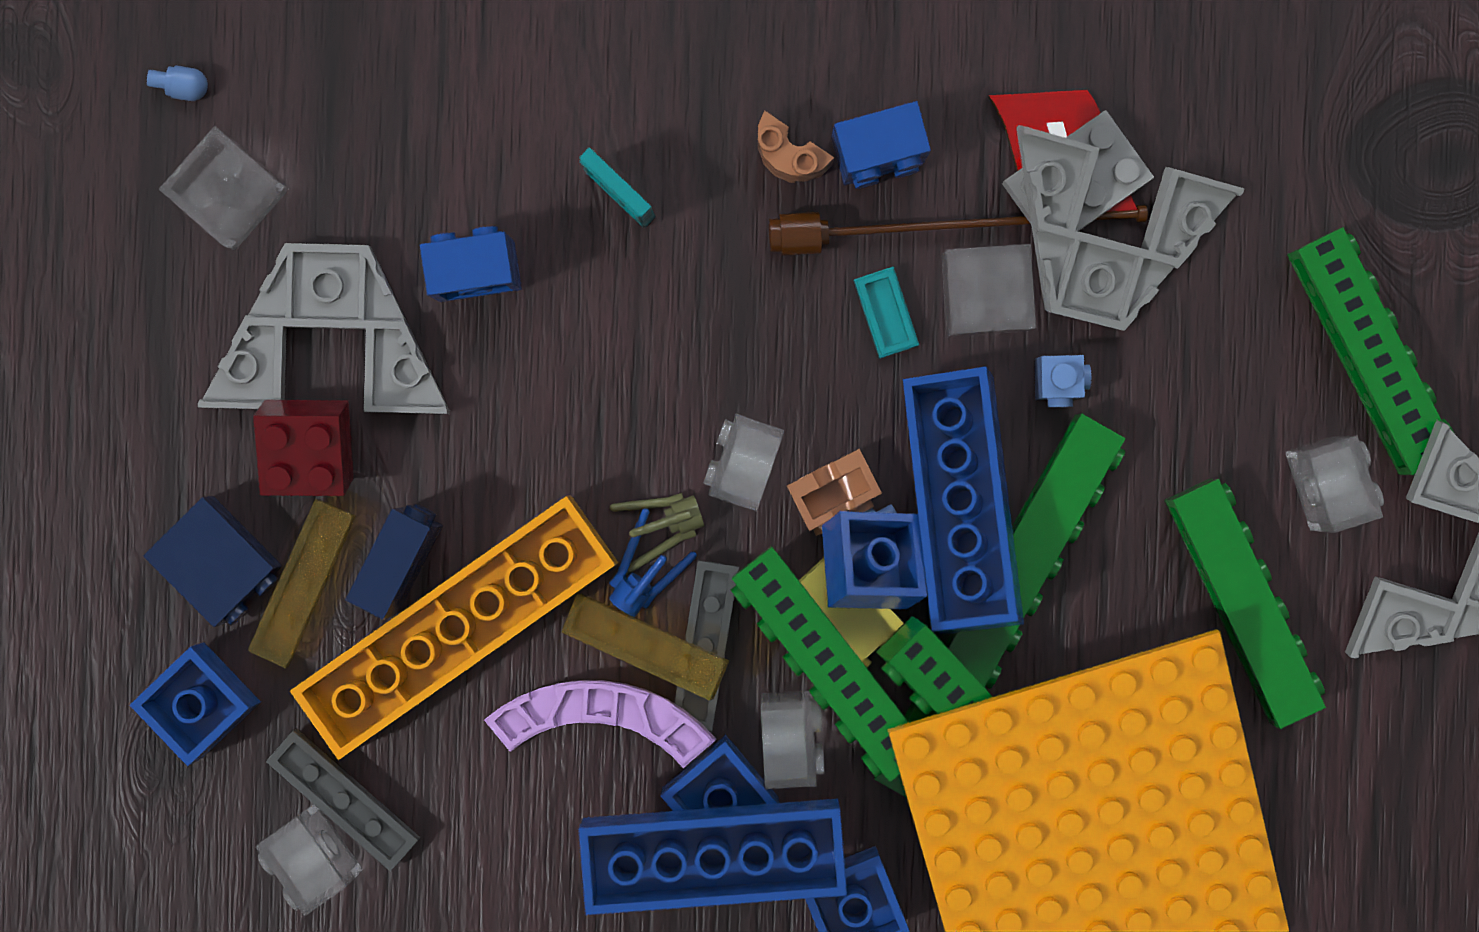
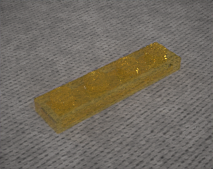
M315 499L247 650L248 652L284 668L289 667L356 515L323 500Z
M584 594L576 595L561 631L572 638L709 701L714 699L729 663V660Z

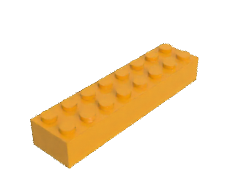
M571 495L565 496L294 687L290 692L339 760L615 566L618 561Z

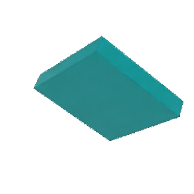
M589 147L579 157V162L586 174L642 227H647L655 218L652 207Z

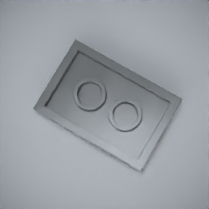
M1106 110L1066 137L1100 147L1076 231H1080L1154 178ZM1021 168L1004 180L1002 185L1031 224L1023 168Z

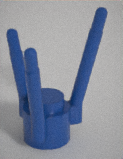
M642 509L635 528L646 524L650 513L649 509ZM641 535L634 538L631 537L619 569L609 583L615 588L609 596V600L624 613L636 617L642 607L648 608L654 598L696 559L697 554L695 552H690L651 588L650 582L665 564L667 558L661 555L643 578L635 573H631L627 578L626 574Z

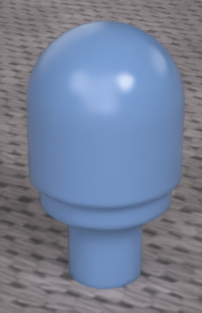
M169 66L166 72L149 70L147 75V86L165 89V95L171 96L172 99L197 101L206 94L208 89L205 75L200 70L191 67Z

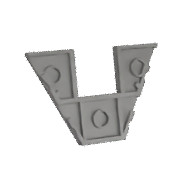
M1017 126L1044 309L1051 313L1125 331L1137 317L1139 309L1144 304L1149 303L1158 293L1159 289L1157 287L1173 268L1178 269L1197 247L1199 238L1204 233L1210 232L1216 225L1214 220L1236 195L1241 196L1244 192V188L1165 167L1141 248L1076 231L1100 147L1033 128Z
M285 243L276 258L275 267L264 280L260 288L261 292L248 315H245L233 337L232 346L227 355L221 359L218 365L219 369L203 399H200L198 402V408L259 409L265 400H285L287 327L366 329L364 412L450 413L383 270L369 245Z
M1436 420L1406 499L1412 503L1479 523V457L1469 450L1446 423ZM1479 533L1452 599L1375 576L1345 653L1351 658H1359V654L1389 649L1401 651L1406 650L1412 645L1430 646L1454 642V638L1479 635Z

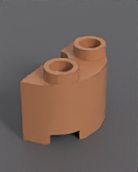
M764 110L758 124V150L764 166L774 176L790 183L809 181L821 177L833 165L834 157L811 141L804 146L792 145L787 138L789 127Z
M860 449L786 485L808 530L813 529L816 536L822 534V525L838 512H865L874 507L871 499L882 494Z

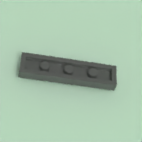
M698 560L675 704L686 710L702 723L708 731L712 732L734 601V594L730 589L736 584L732 580V576L738 572L739 566Z
M297 728L288 735L266 760V763L390 872L421 838Z

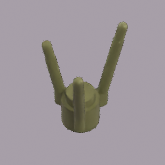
M682 493L665 498L628 501L610 505V510L613 512L671 506V508L664 510L665 518L630 530L629 535L633 538L668 526L671 533L679 531L676 535L634 560L630 564L626 575L639 569L680 542L695 537V530L704 527L694 495L683 498Z

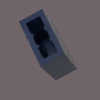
M214 496L202 497L143 555L213 627L223 625L226 622L230 626L235 624L249 610L245 603L255 593L261 597L269 591L279 580L275 574L283 567Z
M407 504L406 507L392 508L345 600L383 620L398 614L443 525L434 521L436 514L418 504L413 506Z

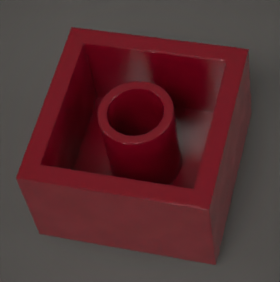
M265 400L253 415L260 495L344 496L354 479L349 400Z

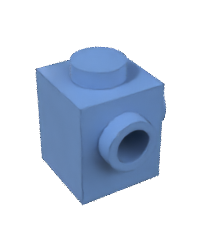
M1084 355L1040 356L1034 359L1035 400H1048V407H1073V399L1084 398L1085 390H1090L1091 367L1090 365H1084Z

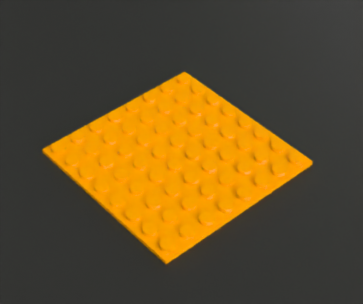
M1218 629L888 729L945 932H1289L1222 638Z

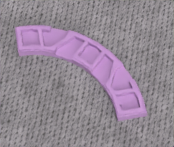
M578 680L542 687L517 697L484 719L510 752L533 736L566 724L582 722L621 726L638 732L659 745L683 768L717 740L702 723L670 700L643 688L606 680Z

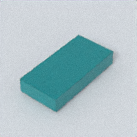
M894 266L854 279L853 281L879 359L919 346Z

